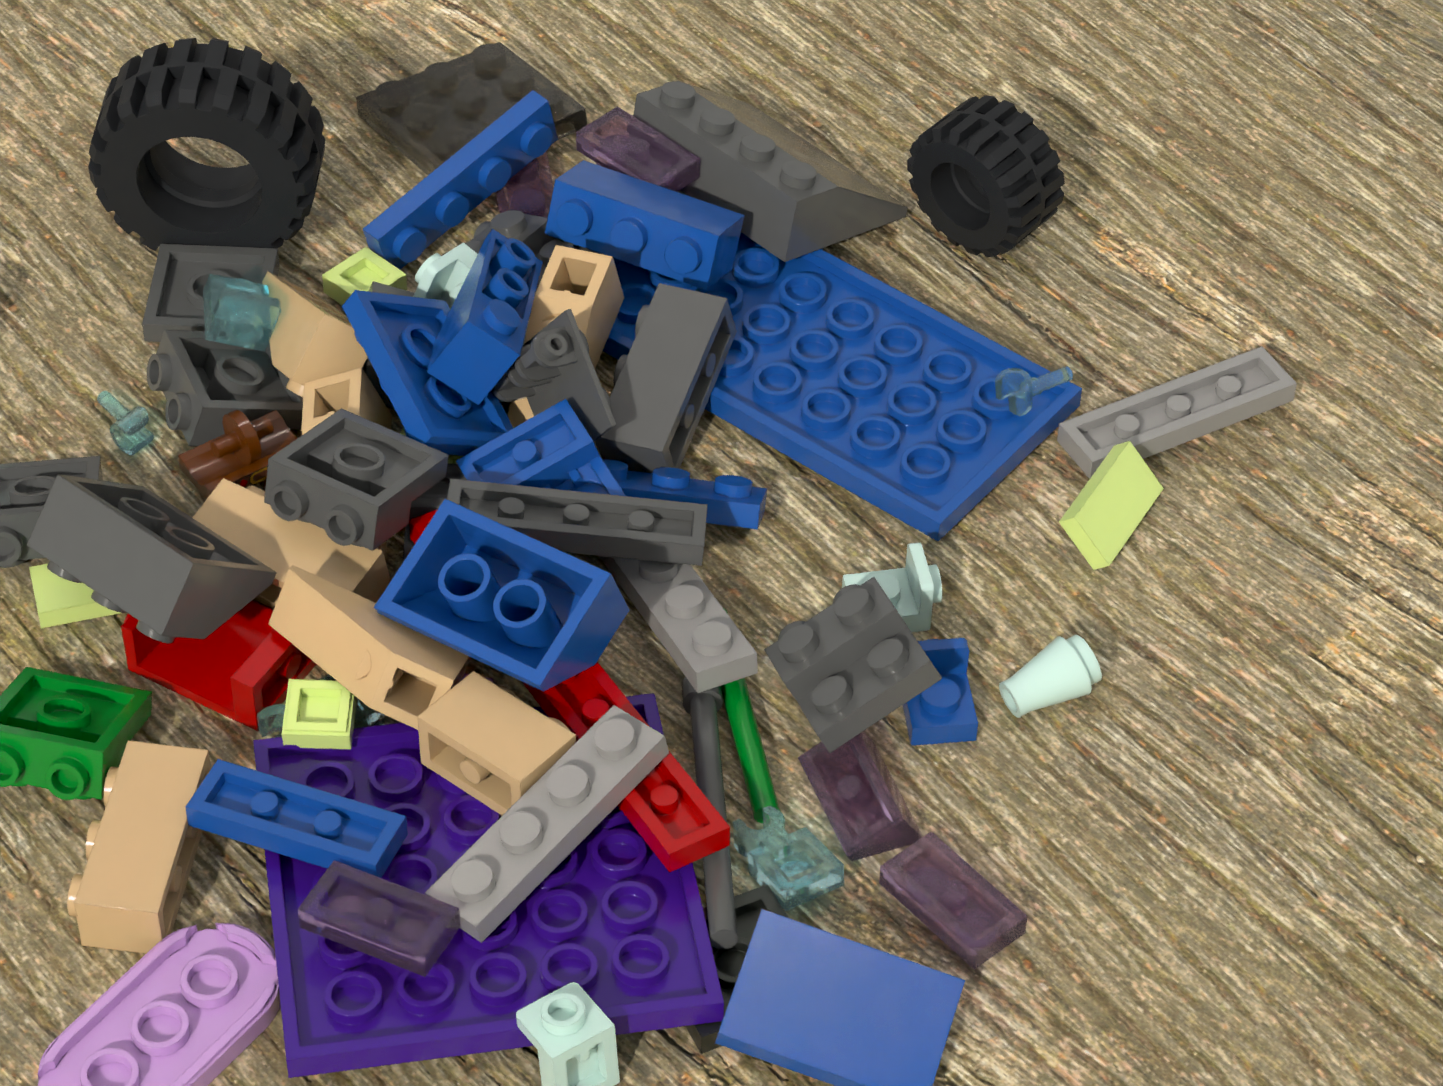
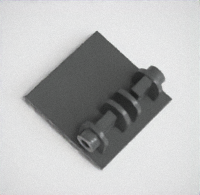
M571 309L561 313L522 346L520 356L491 390V393L496 398L506 402L527 398L534 416L566 399L593 441H596L617 425L612 414L610 397L600 384L589 356L587 339L583 332L579 330Z

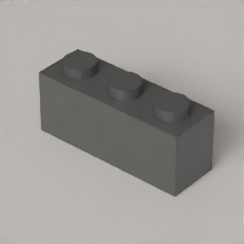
M658 284L650 305L645 304L638 314L635 327L636 337L628 355L623 354L615 368L614 388L610 395L612 414L617 425L595 441L602 459L624 462L628 465V471L653 473L654 469L660 467L680 469L737 333L727 298L666 284Z

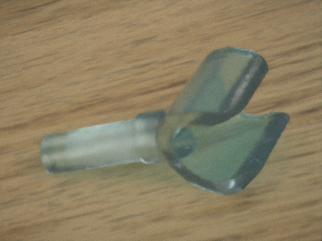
M1065 366L1037 378H1031L1029 373L1023 369H1005L995 379L996 398L1002 400L1009 396V411L1018 416L1026 415L1033 406L1032 397L1041 394L1045 390L1071 381L1073 379V372L1068 366Z
M102 391L98 395V403L116 419V422L110 426V434L121 451L128 455H134L154 440L153 432L144 427L149 421L147 410L144 407L137 406L130 410L125 408L108 391Z

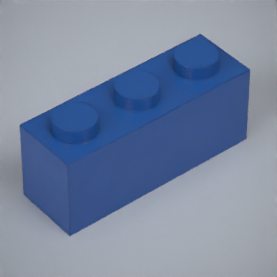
M583 160L555 179L545 234L708 290L733 269L745 215Z

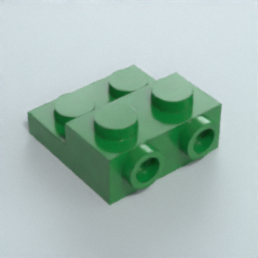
M25 667L0 695V787L31 785L49 789L53 795L63 800L91 798L102 800L104 797L105 779L111 766L119 767L127 741L132 740L151 716L152 691Z

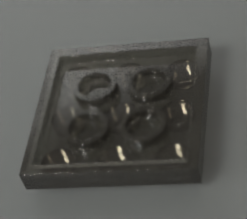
M501 42L480 45L469 54L448 62L431 64L422 72L399 81L384 82L377 86L375 90L356 97L359 117L427 175L437 169L532 90L549 101L558 140L588 128L586 108Z

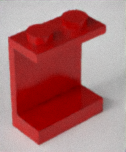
M254 601L249 602L205 639L176 637L173 643L160 642L141 633L136 628L139 620L130 614H127L121 626L129 671L256 731H259L286 700L289 679H304L317 664L268 624L273 610Z

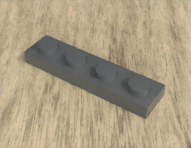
M450 479L447 500L562 552L597 555L605 558L619 557L659 561L667 564L679 563L702 566L708 504Z

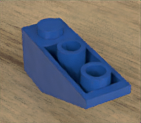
M491 230L485 238L434 343L426 372L477 405L483 401L521 354L543 261L535 257L533 251L526 244L514 238L508 239L496 230Z

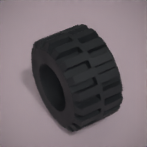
M984 95L980 99L975 96L961 103L918 136V139L912 143L909 150L912 156L907 159V170L913 176L909 180L911 189L917 194L919 199L917 203L922 212L929 216L933 227L938 232L942 231L947 236L948 241L955 246L962 245L968 253L976 256L982 252L986 257H996L999 253L1005 254L1050 219L1058 211L1057 206L1063 201L1064 192L1060 187L1065 184L1064 173L1057 165L1061 161L1057 151L1051 149L1048 143L1050 139L1044 130H1039L1033 124L1034 119L1025 111L1023 113L1018 112L1015 104L1007 100L999 103L995 96Z

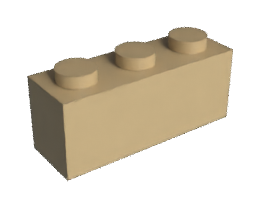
M223 478L192 517L277 572L273 583L254 598V600L273 609L288 570L292 565L377 603L391 581L385 556L380 547L371 551L365 547L352 544L342 546L333 542L328 537L325 529L299 520H283L274 513L269 504L264 503L265 491L255 486L244 488Z
M128 740L119 767L111 766L109 768L104 785L105 810L102 819L92 820L86 839V858L88 861L84 873L73 876L68 891V914L77 918L82 946L146 954L158 942L172 933L203 832L201 829L188 826L185 806L211 770L208 750Z

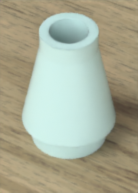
M1073 635L1068 639H1064L1058 636L1013 676L999 683V690L1008 709L1015 717L1020 718L1031 711L1089 695L1092 685L1101 681L1102 673L1096 656L1082 637Z

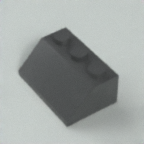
M60 474L56 476L27 543V546L50 560L47 568L52 573L72 582L84 583L94 590L91 598L95 602L113 611L130 614L139 620L136 628L141 633L164 643H173L176 637L205 639L273 583L277 574L276 571L144 486Z

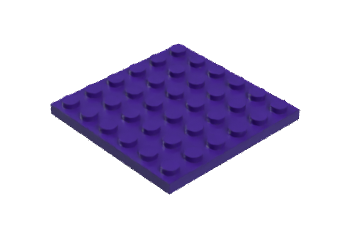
M655 693L626 696L646 723L664 735ZM541 706L532 707L548 717V715L544 712ZM404 723L354 728L351 750L300 748L297 745H283L282 737L253 740L256 771L405 815L407 819L408 835L378 884L265 850L288 1078L534 1046L518 1028L516 1012L572 982L578 983L615 1025L616 1035L713 1023L723 1020L724 1000L693 863L669 873L618 806L481 943L432 910L425 892L502 815L421 764L419 732L417 729Z

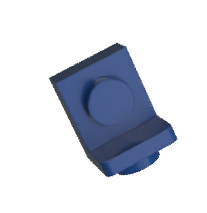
M965 638L918 641L942 679L902 705L910 745L976 741L978 720L967 676L969 660L967 640Z

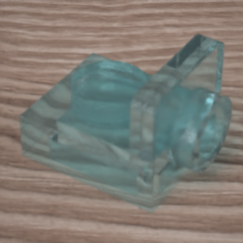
M210 273L203 289L205 340L265 352L281 313L280 300L269 297L268 285L254 283L242 278H230Z

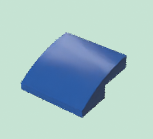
M566 399L456 460L466 480L626 496L600 457L594 441Z

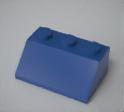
M444 499L374 606L378 614L543 692L594 666L630 610L611 573L447 499Z

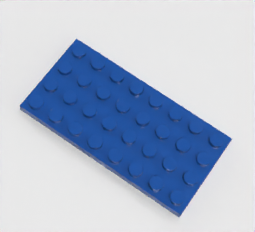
M740 233L733 269L708 290L613 258L624 300L603 352L618 360L623 354L628 355L636 337L635 327L638 314L645 304L650 305L659 283L727 298L737 333L705 410L936 541L942 539L1059 426V423L1065 421L1080 406L1081 387L822 249L784 262L743 233Z

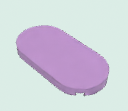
M215 923L216 929L198 931L197 925L169 934L147 952L54 1039L41 1057L37 1073L38 1086H208L271 1024L280 1008L274 949L256 932L230 923Z

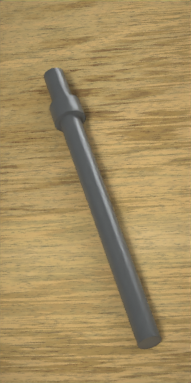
M685 677L681 685L685 711L691 715L696 785L727 822L717 712L723 704L721 686L697 693ZM729 846L703 857L709 938L711 945L717 949L731 948L738 941Z

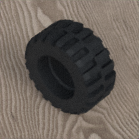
M196 38L176 40L174 47L168 48L166 43H162L146 49L142 57L139 55L135 56L120 68L118 76L112 78L104 96L89 148L91 158L88 169L90 180L95 188H97V197L107 212L115 211L113 219L127 234L134 231L140 235L139 240L141 244L156 251L160 244L279 248L283 246L284 240L287 241L298 233L303 227L305 217L310 214L325 151V138L322 135L324 124L319 110L315 105L311 106L313 100L311 95L300 81L293 84L290 81L291 73L276 60L269 64L261 59V52L245 46L244 51L228 47L229 41L212 38L209 44H197ZM180 137H198L213 140L235 150L250 164L232 168L207 166L183 156L172 148L166 140Z

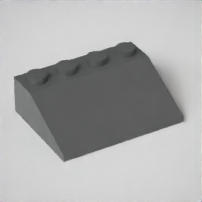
M681 81L667 82L663 86L638 93L636 96L627 154L686 195L745 215L741 233L784 262L906 217L907 206L749 103Z

